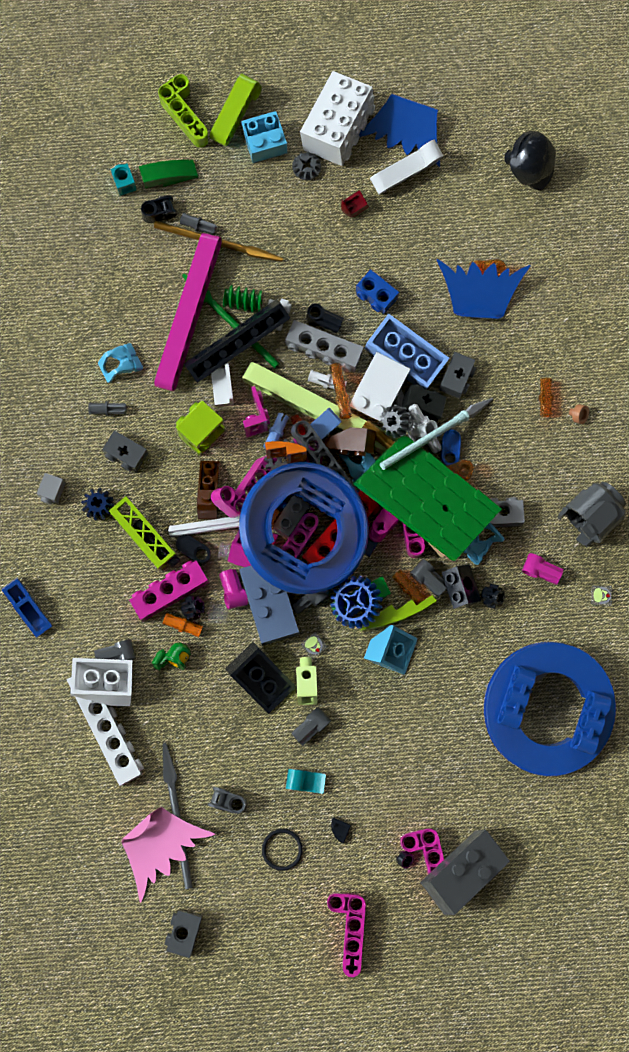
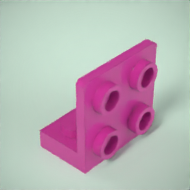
M255 386L251 387L259 415H250L245 418L246 420H243L247 438L268 431V424H270L268 411L266 408H262L264 404L261 391H256Z

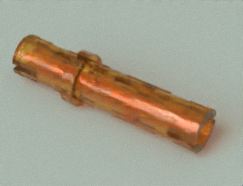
M334 363L329 368L336 394L335 402L339 407L340 418L349 419L352 417L349 404L350 396L347 395L341 364Z

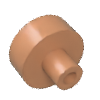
M578 404L574 409H570L569 415L572 416L573 422L584 424L589 416L588 406Z

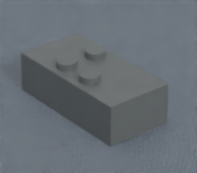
M486 829L476 830L420 883L444 915H455L510 861Z

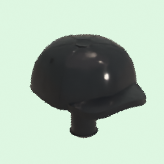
M533 130L523 133L515 141L513 149L505 153V163L510 165L512 173L521 184L528 185L533 190H542L553 177L556 149L543 133Z

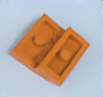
M282 441L265 442L267 459L286 456L287 463L307 461V450L304 446Z

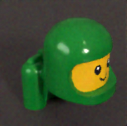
M174 643L167 653L164 649L159 650L151 664L158 671L168 663L184 671L186 668L185 663L191 656V650L184 643Z

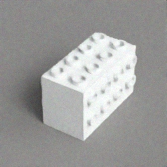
M332 71L300 131L303 150L343 166L345 160L348 161L353 145L358 143L361 130L365 129L368 116L372 115L375 110L372 86Z

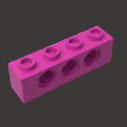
M191 560L182 565L181 570L177 572L173 570L165 575L166 578L160 582L156 580L149 584L147 590L143 592L139 590L132 594V598L129 601L142 622L209 583L197 561L192 562ZM182 576H189L190 582L188 584H181L180 579ZM167 585H171L174 588L171 594L163 592ZM150 595L157 597L154 604L147 603V598Z

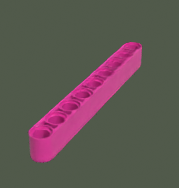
M202 233L155 377V387L175 391L221 248L222 238L207 233Z

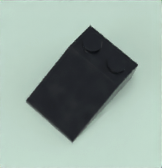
M254 642L225 668L229 675L268 714L296 688L292 681Z

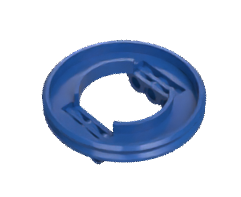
M295 462L270 471L251 488L241 509L239 534L243 551L249 563L265 581L286 592L314 594L336 587L350 577L357 569L367 548L369 524L366 509L359 494L342 475L320 464ZM294 494L302 498L303 501L308 502L310 505L319 508L321 512L336 519L337 539L331 552L319 562L307 565L272 544L275 542L271 527L274 511L278 504L289 495Z
M557 642L531 644L508 656L491 677L484 700L485 724L494 746L512 764L522 770L542 776L565 775L581 769L590 763L602 751L610 738L616 715L613 687L601 665L581 649ZM544 673H560L568 677L578 688L581 697L586 698L573 738L567 737L554 744L536 743L529 739L520 728L523 713H525V707L532 692L531 689L535 683L536 676Z

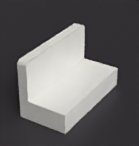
M226 363L224 368H218L211 373L215 407L234 405L229 363Z

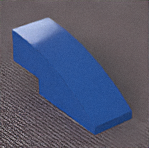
M18 577L1 589L36 638L52 627V624Z

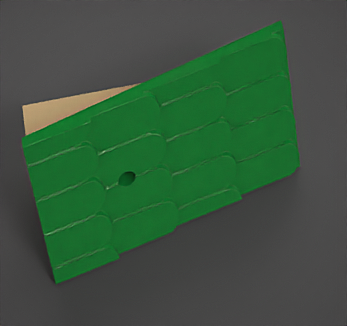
M400 436L353 484L425 539L441 558L447 556L450 560L455 561L502 509L479 489L476 490L461 476L453 473L430 452L427 453L421 447L383 470L380 467L381 462L414 443L409 437Z

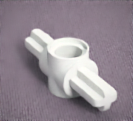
M413 404L408 408L414 420L412 431L416 437L422 438L438 428L435 421L423 415L417 404ZM437 438L427 443L433 453L441 450V445Z

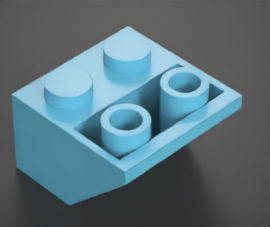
M276 111L241 121L252 163L287 154V142Z

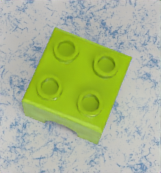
M204 401L195 402L190 407L189 414L186 417L181 416L176 422L179 437L199 456L225 431L223 419Z

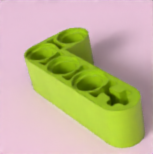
M243 73L239 75L210 132V139L225 147L228 146L251 100L256 101L261 93L262 86L258 81Z
M178 74L159 88L160 103L196 147H205L209 142L207 128L183 100L190 94L189 79L183 74Z

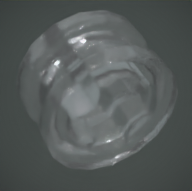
M224 542L220 543L218 559L225 558V560H228L231 548L230 543L227 545Z

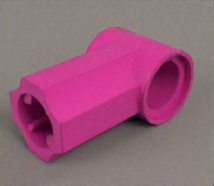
M533 553L528 554L522 568L524 574L534 578L539 577L555 585L558 584L564 570L546 562L544 558Z
M236 569L221 572L219 576L225 592L224 601L227 609L247 605V594L241 587Z

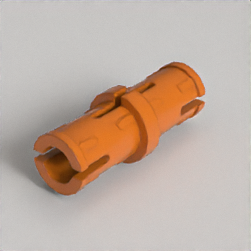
M166 613L162 623L163 625L178 629V632H186L198 638L203 629L202 625L188 621L185 617L180 618Z

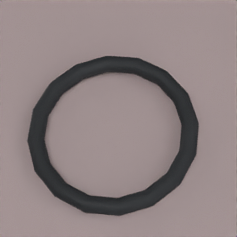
M277 829L270 832L262 844V856L265 862L271 868L278 871H287L294 868L299 863L303 854V845L300 838L288 829ZM278 833L291 835L298 844V856L288 866L279 867L274 865L266 855L268 840Z

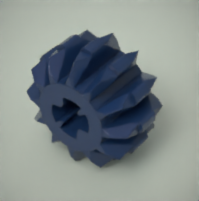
M98 488L97 493H95L94 489H91L92 495L85 493L84 496L87 500L81 501L85 505L82 510L83 512H88V518L93 516L94 520L98 521L99 516H101L105 520V513L111 515L109 509L114 507V504L111 503L114 499L112 496H109L107 490L102 492V489ZM99 501L101 505L99 508L94 506L96 505L95 502Z

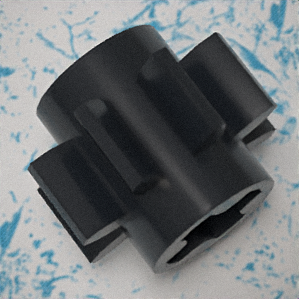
M490 583V587L483 588L481 592L483 604L493 609H496V605L503 604L505 600L503 588Z
M193 596L186 597L185 602L181 603V612L187 617V620L191 618L193 620L201 618L200 614L205 613L204 602L199 599V596L194 598Z

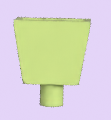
M311 657L300 658V667H296L298 705H317L316 666H312Z

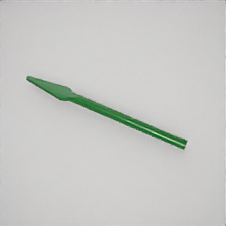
M182 274V277H183V278L185 279V281H186V280H187V275H186V274ZM207 290L203 303L210 305L233 329L240 325L212 298L210 291ZM258 342L251 345L274 369L279 366L280 363Z

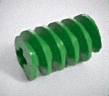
M231 285L229 289H225L223 307H226L229 303L230 309H233L236 305L237 310H241L244 306V311L248 312L250 307L252 313H255L257 309L259 312L263 301L262 290L259 291L258 295L255 294V289L249 294L248 288L241 292V288L238 286L236 291H234L233 285Z

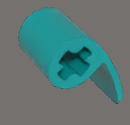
M288 769L286 789L323 794L326 774Z

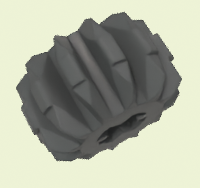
M399 405L387 407V412L381 413L384 419L379 421L384 424L381 429L386 431L387 436H392L393 438L405 436L406 431L411 430L409 426L413 422L409 420L411 413L406 412L407 408L400 407Z

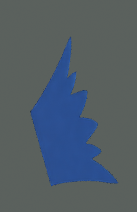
M391 94L376 116L366 125L364 130H361L359 137L377 132L375 140H378L387 134V148L395 146L402 140L404 152L408 155L416 144L419 150L431 140L435 139L437 143L438 110Z
M436 259L449 290L453 312L463 317L494 319L504 317L507 306L518 284L531 266H525L509 276V268H507L498 277L495 263L491 264L482 275L479 267L472 262L466 275L459 265H457L455 273L444 262Z

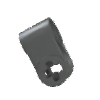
M213 786L214 793L211 802L207 806L234 814L243 813L247 809V801L244 797ZM236 799H240L243 803V807L238 811L233 808V802Z

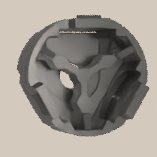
M601 482L600 484L593 483L588 489H583L566 507H563L558 515V519L561 520L566 515L573 526L581 532L576 538L577 542L587 548L593 542L601 543L625 519V509L623 507L626 505V502L622 495L606 482Z

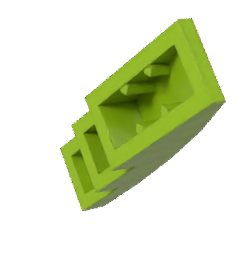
M431 595L417 606L413 600H410L398 610H395L391 604L382 610L379 616L375 615V622L369 621L368 627L362 624L360 631L379 629L402 622L434 605L437 600Z

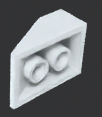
M376 352L349 406L378 421L384 419L381 413L387 412V407H393L411 368Z
M73 658L71 696L109 706H130L133 660Z

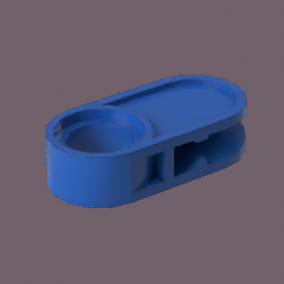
M456 430L446 431L442 438L441 462L448 468L456 466L460 458L461 436ZM446 454H453L455 461L448 463L445 460Z

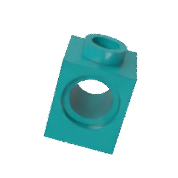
M128 163L118 164L110 169L120 196L137 190ZM122 176L127 177L125 180H119Z

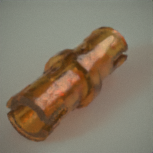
M541 378L540 395L538 396L540 416L551 417L552 400L554 399V395H552V379Z
M401 569L392 576L403 589L402 592L404 594L407 593L416 605L427 598L415 586L416 583L412 582Z

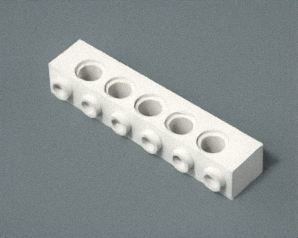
M70 677V678H68V679H66V680H67V682H68V684H69V686H70V688H71V677ZM75 697L119 786H123L143 775L141 771L144 769L139 758L135 759L133 755L134 747L130 741H126L124 734H126L125 729L121 723H117L115 719L117 714L113 706L109 707V705L100 703L103 709L101 713L95 714L93 707L98 702ZM105 721H110L111 729L104 732L102 724ZM114 738L120 740V746L117 749L111 747V741ZM122 756L129 758V764L126 767H122L119 763Z

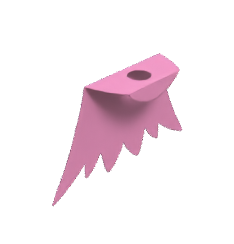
M163 807L150 813L128 833L121 843L133 870L140 903L145 894L148 877L153 883L156 881L155 869L169 876V858L177 861L186 860L181 845L195 847L190 838H204L213 836L215 833L187 823Z

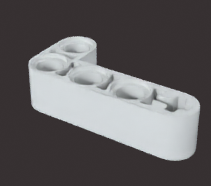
M435 139L431 140L418 151L373 175L370 180L380 195L434 165L443 157V154Z

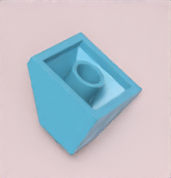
M390 625L370 640L364 659L405 675L418 638Z

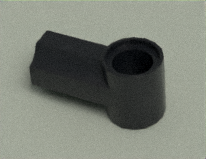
M317 303L311 304L308 307L306 320L309 324L319 325L336 334L344 320L343 317L325 310ZM317 312L320 316L313 317L310 313Z

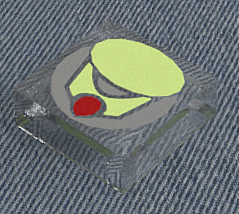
M593 585L591 589V605L612 606V586Z
M316 632L300 644L312 660L328 648Z

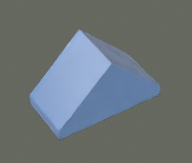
M329 407L310 425L323 441L342 421Z

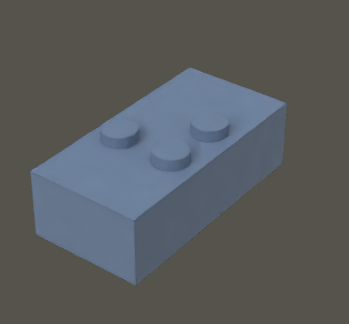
M252 566L239 569L262 646L299 635L287 592L265 581Z

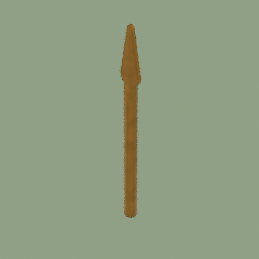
M158 221L154 223V228L184 237L199 240L201 233ZM222 239L221 247L246 253L250 257L283 261L282 257L255 246H245Z

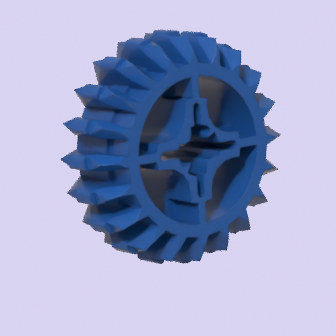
M351 576V580L347 578L344 581L345 585L343 583L338 585L340 587L339 590L333 589L337 594L336 596H331L335 603H332L330 606L336 608L332 613L333 615H338L336 620L342 621L343 626L349 625V628L352 629L356 626L358 629H361L362 624L368 627L369 621L375 622L374 615H380L377 612V608L382 609L383 607L378 602H381L383 598L377 597L381 591L376 589L377 585L375 583L371 584L370 579L364 580L362 576H359L357 579L356 576ZM360 587L354 594H347L351 589ZM366 592L369 595V605L366 603ZM351 599H357L359 604H361L362 606L356 605V603H354V601ZM344 600L347 602L346 611L344 608ZM360 610L366 611L362 616L353 618Z

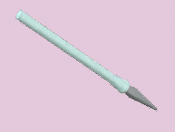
M493 398L470 405L450 421L381 462L380 467L385 470L456 425L468 421L469 418H473Z

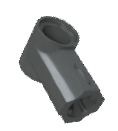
M422 559L410 572V575L418 583L424 584L437 597L447 589L444 579L435 572L434 567L425 559Z
M131 639L119 641L113 646L94 651L95 659H136Z
M319 706L291 733L302 746L332 721Z

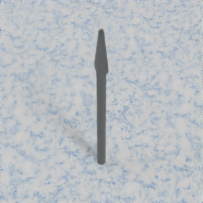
M163 743V780L168 786L172 814L181 819L175 786L177 774L167 744ZM181 845L186 856L185 861H180L185 889L193 888L186 846Z

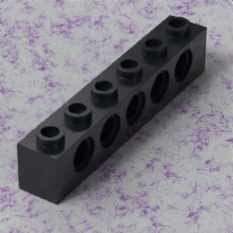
M276 299L184 364L198 383L288 321L290 316Z

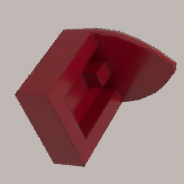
M360 190L345 200H341L342 212L351 218L370 207Z

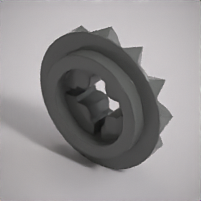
M308 151L307 153H300L294 158L292 169L298 178L311 180L319 175L321 162L316 154H311ZM310 162V168L306 167L303 169V163Z

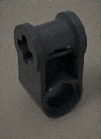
M165 195L143 202L141 205L142 219L150 224L155 221L176 217L178 213L172 203L173 197ZM148 210L154 211L152 214L145 213Z

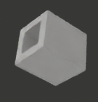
M45 473L37 491V495L41 498L40 501L49 505L52 502L58 504L66 484L65 481Z

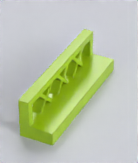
M127 496L109 510L111 515L157 569H164L167 566L165 563L176 555ZM126 502L131 507L130 515H123L119 510ZM133 518L143 521L142 530H137L133 527ZM145 533H153L155 535V544H148L145 541ZM157 547L166 548L169 554L164 559H161L157 555Z

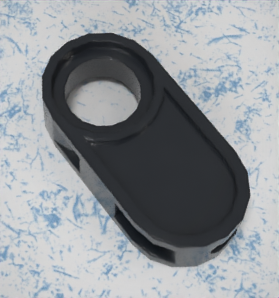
M182 535L177 539L176 547L179 552L193 561H197L198 564H206L210 561L211 552L207 546L189 535ZM199 550L207 552V557L204 560L197 558Z

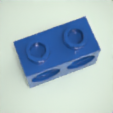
M371 269L356 285V295L361 300L369 302L373 310L382 314L389 310L399 296V292ZM371 285L374 289L366 290L364 287ZM384 296L388 300L386 302H382L378 298Z

